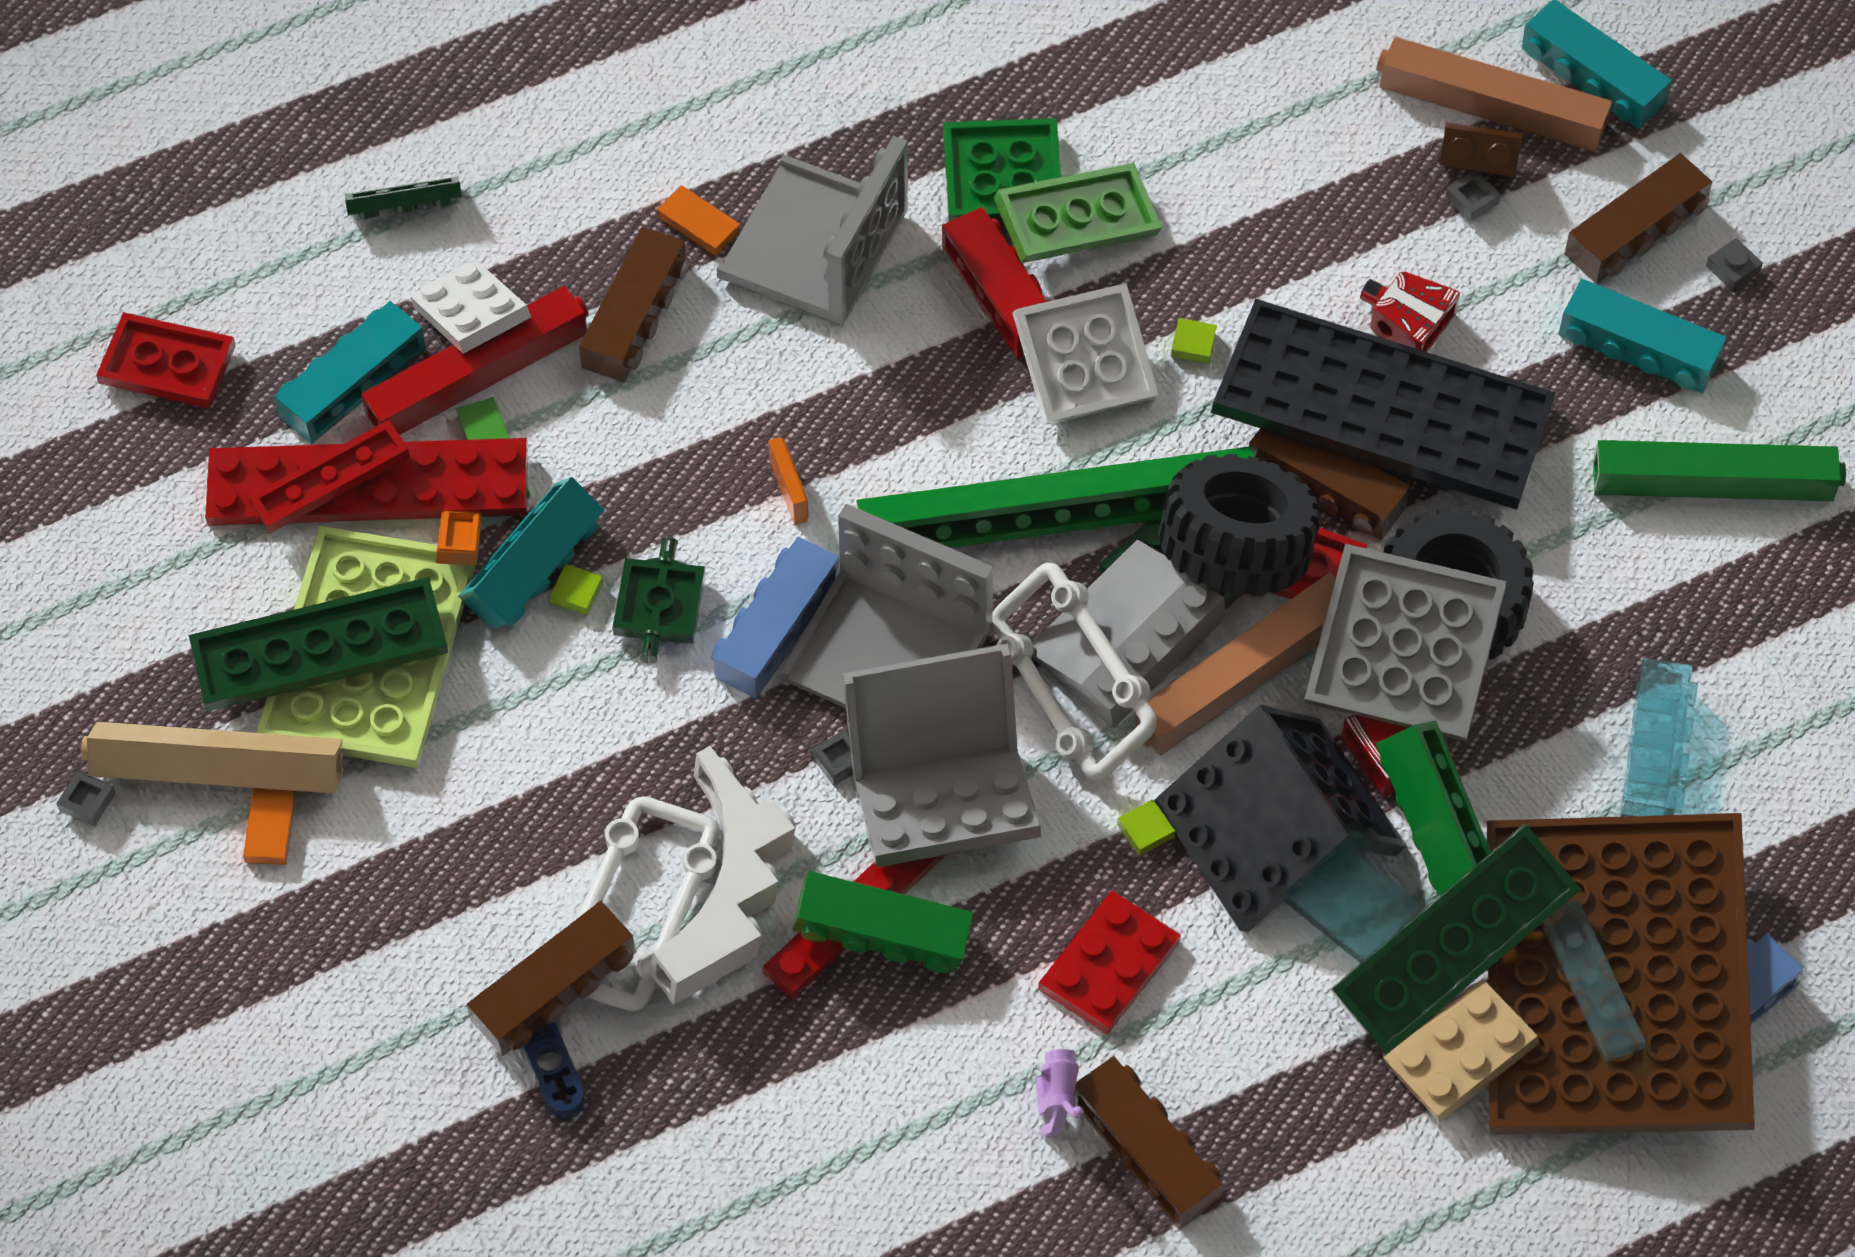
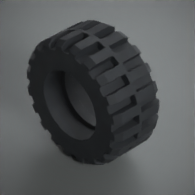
M1226 454L1224 457L1210 455L1206 456L1202 461L1196 459L1190 462L1173 476L1168 488L1158 537L1166 558L1171 560L1173 567L1180 574L1185 572L1190 581L1197 585L1203 583L1208 586L1209 590L1218 593L1220 590L1231 592V596L1242 597L1244 594H1252L1253 597H1263L1267 592L1276 594L1284 591L1287 587L1290 588L1301 580L1302 576L1307 572L1321 523L1320 507L1311 489L1305 483L1300 484L1298 476L1290 471L1287 473L1282 471L1277 464L1272 462L1266 464L1260 462L1259 458L1252 456L1240 458L1237 454Z
M1450 508L1437 509L1436 515L1430 516L1428 512L1415 516L1413 525L1410 522H1405L1396 529L1395 536L1390 537L1386 542L1383 553L1507 581L1488 659L1491 660L1503 654L1504 646H1512L1518 638L1519 631L1524 627L1533 593L1534 581L1532 577L1534 571L1531 560L1526 558L1527 550L1520 540L1513 541L1514 533L1505 525L1499 528L1494 524V518L1485 514L1482 517L1472 515V510L1460 509V513H1450Z

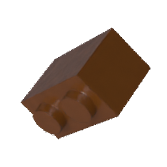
M1446 122L1439 165L1516 176L1522 133Z

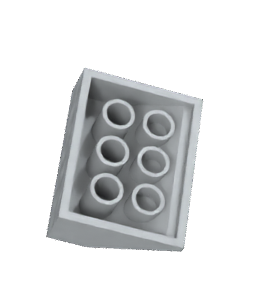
M1136 540L1087 588L1089 601L1086 607L1130 675L1144 678L1150 686V692L1226 618L1224 597L1218 592L1209 590L1208 586L1203 583L1197 585L1190 581L1185 572L1180 574L1173 567L1171 560H1168L1165 555L1139 540ZM1062 613L1032 642V659L1113 729L1133 710L1122 707L1115 701L1112 694L1115 681L1072 614Z

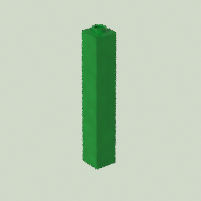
M1598 440L1593 458L1594 495L1834 501L1838 487L1845 485L1846 464L1845 462H1839L1838 446Z

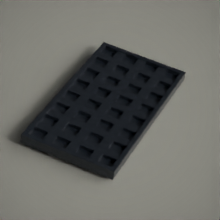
M1255 298L1213 401L1211 413L1517 510L1556 392Z

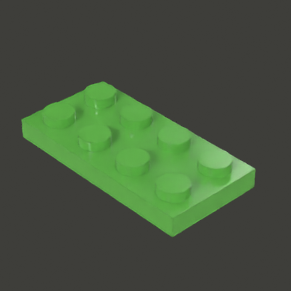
M1134 163L998 189L994 196L1021 263L1157 236L1162 229Z

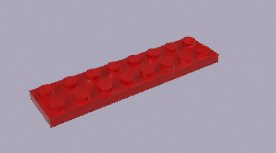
M527 438L404 442L409 449V458L291 523L441 518V512L443 511L480 512L482 517L527 515ZM343 444L209 448L205 513L207 525L263 524L251 505L248 496Z

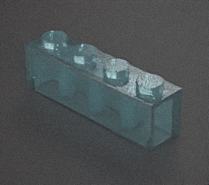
M1643 658L1637 679L1620 817L1682 813L1685 790L1678 789L1679 777L1686 778L1689 764V754L1682 753L1683 742H1690L1694 718L1687 717L1688 706L1694 707L1698 683L1691 682L1693 667L1691 665Z

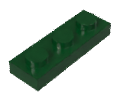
M459 176L349 193L345 194V202L348 215L356 214L357 219H369L379 216V210L394 208L395 213H406L417 210V204L432 202L433 207L452 205L455 203V198L462 197Z

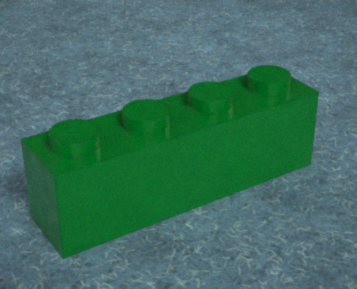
M1435 720L1413 725L1376 743V746L1380 753L1381 765L1389 775L1396 792L1397 804L1404 812L1412 831L1413 843L1420 851L1427 867L1429 882L1439 896L1491 851L1441 730Z
M808 870L802 883L792 930L801 932V936L810 941L824 942L826 939L843 943L842 946L850 951L866 952L868 949L884 953L883 956L886 959L894 962L905 963L908 960L924 963L925 967L931 971L947 973L950 970L956 971L963 960L973 912Z

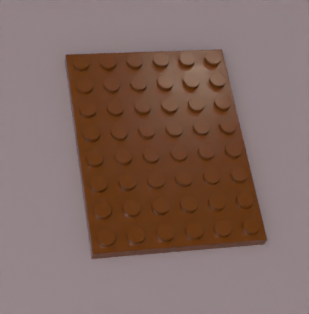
M1742 813L1487 821V843L1490 851L1494 850L1523 824H1527L1581 889L1488 969V985L1533 1030L1540 1042L1489 1083L1490 1135L1755 1130Z

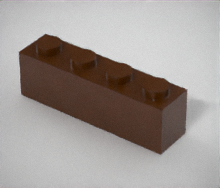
M1679 153L1571 230L1568 234L1564 255L1596 284L1608 275L1613 277L1623 269L1626 262L1636 255L1640 257L1647 253L1654 242L1660 237L1672 235L1689 216L1701 214L1710 202L1709 194L1713 181L1682 153Z
M641 227L579 345L581 368L621 382H625L631 369L636 370L638 368L646 340H651L654 337L658 328V317L662 309L667 310L674 296V286L677 280H683L688 271L689 258L686 257L684 240Z
M1259 429L1249 442L1254 456L1259 458L1260 462L1266 464L1272 462L1279 465L1282 471L1286 473L1290 471L1298 476L1300 484L1305 483L1311 489L1322 510L1331 515H1338L1352 523L1363 534H1371L1382 541L1407 508L1411 486L1373 464L1263 429Z
M600 900L469 1001L466 1005L472 1023L502 1057L510 1050L516 1051L521 1049L531 1040L533 1033L545 1023L552 1024L563 1016L568 1005L579 997L585 998L591 995L598 988L600 981L612 971L619 972L632 961L636 953L633 935Z
M1113 1056L1076 1082L1073 1095L1075 1096V1106L1083 1109V1116L1174 1225L1181 1230L1220 1202L1223 1178L1212 1162L1208 1160L1204 1162L1194 1151L1195 1144L1188 1133L1182 1128L1177 1130L1167 1119L1168 1113L1160 1100L1154 1096L1150 1098L1140 1087L1141 1081L1136 1072L1129 1065L1122 1066L1117 1058Z

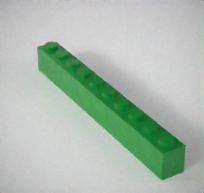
M1251 446L858 499L856 504L857 508L949 548L1159 520L1162 518L1169 484L1172 482L1173 476L1187 464L1196 459L1202 461V459L1210 455L1224 457L1226 454H1237L1240 458L1255 456Z

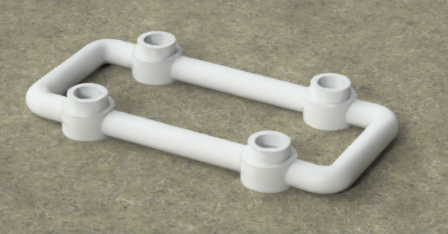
M1044 563L1034 570L995 608L992 617V628L999 639L997 645L1008 644L1011 652L1012 666L1017 667L1059 733L1056 739V748L1059 754L1067 760L1076 761L1088 778L1102 780L1119 767L1155 732L1157 717L1148 702L1150 686L1144 678L1130 675L1086 607L1089 601L1087 588L1082 583L1070 581L1057 564ZM1048 580L1054 586L1051 599L1055 608L1060 612L1072 614L1113 677L1115 683L1112 694L1115 701L1122 707L1133 709L1141 721L1139 726L1098 763L1091 754L1094 746L1091 734L1085 729L1075 728L1032 662L1033 644L1031 640L1025 635L1014 633L1007 622V619Z
M638 797L630 801L622 818L613 820L606 827L605 840L608 850L578 917L600 900L603 902L622 857L631 854L638 847L639 833L636 825L642 813L702 831L704 833L700 842L691 845L684 852L683 865L686 875L654 947V950H656L679 934L700 882L709 879L716 872L717 858L714 849L719 840L720 828L718 823L707 815L650 797ZM654 950L645 952L637 961V973L640 982L634 994L599 984L598 988L586 998L626 1011H637L644 1008L650 1001L655 988L660 987L650 975L652 952Z

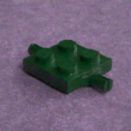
M668 537L661 539L658 558L648 560L625 558L612 626L614 636L633 637L644 640L640 660L648 663L650 656V664L657 662L660 642L670 641L694 644L706 576L705 566L687 565L674 560L678 541L670 537V543H668Z

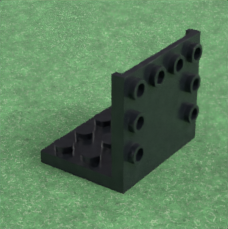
M1262 705L1256 707L1154 800L1238 929L1249 932L1343 848L1396 857L1407 847L1320 718Z

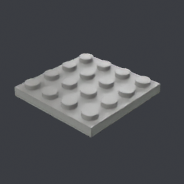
M1345 544L1305 694V703L1407 728L1436 720L1444 737L1467 742L1507 581Z

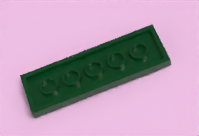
M429 577L188 635L206 712L448 653Z
M1523 824L1334 984L1330 990L1383 1054L1387 1055L1581 889L1528 825Z

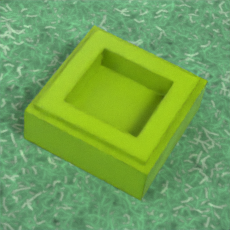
M1179 318L1171 349V357L1209 364L1217 325Z
M566 564L550 594V603L588 616L602 588L603 576Z
M1153 799L1118 817L1117 820L1118 827L1139 856L1175 837L1174 828Z

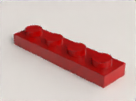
M387 420L248 497L254 510L271 534L409 458V449L391 422Z

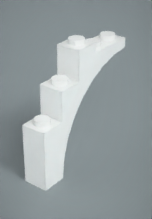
M711 746L696 753L693 776L709 799L720 828L723 852L722 866L715 887L700 912L679 934L652 952L650 975L674 1005L758 957L762 933L758 923L751 916L775 903L779 878L769 862L792 850L796 829L795 822L790 813L785 809L781 810L772 798L758 805L754 793L748 787L743 788L735 778L730 763L724 757L719 758Z

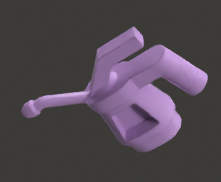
M1055 1049L1045 1053V1064L1041 1066L1042 1077L1036 1079L1038 1112L1040 1116H1052L1049 1124L1042 1126V1137H1053L1060 1134L1067 1113L1073 1118L1083 1116L1084 1111L1079 1106L1075 1107V1096H1073L1079 1071V1064L1075 1062V1051Z

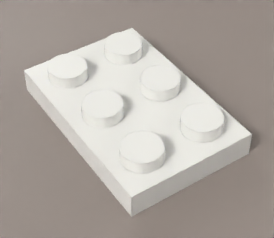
M477 260L459 266L455 272L438 281L425 284L421 290L410 295L414 308L463 354L531 318L527 305Z

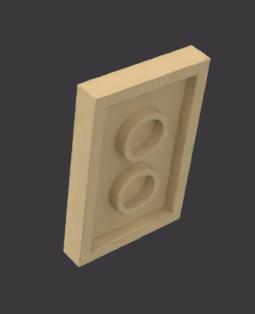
M1482 978L1383 1058L1388 1068L1441 1123L1540 1042L1533 1030Z

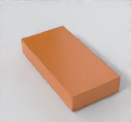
M683 185L657 208L658 218L715 256L741 232L738 222Z
M778 437L768 440L770 464L794 525L808 522V498L785 439Z
M470 511L441 512L436 554L437 564L477 566L482 513Z
M253 788L243 853L245 863L287 865L297 791Z

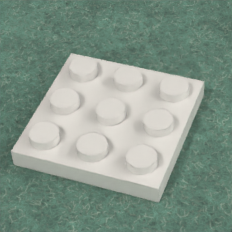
M1127 283L1019 308L1013 312L1044 425L1155 399L1159 395Z

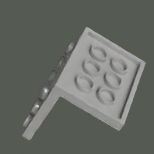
M893 136L886 149L881 148L878 151L871 176L869 178L864 177L861 183L783 154L780 159V166L722 264L718 265L717 278L844 325L908 211L907 140Z
M845 504L838 515L840 572L780 671L782 681L846 708L842 673L982 648L992 630L994 566Z
M1008 644L842 673L853 781L876 868L1041 837L1040 822L1017 749L1012 659Z

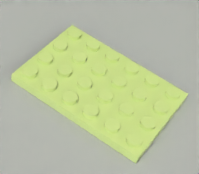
M319 526L294 609L429 577L448 653L267 697L256 733L343 739V756L418 768L465 604L458 595L472 580L475 566L437 564V545Z

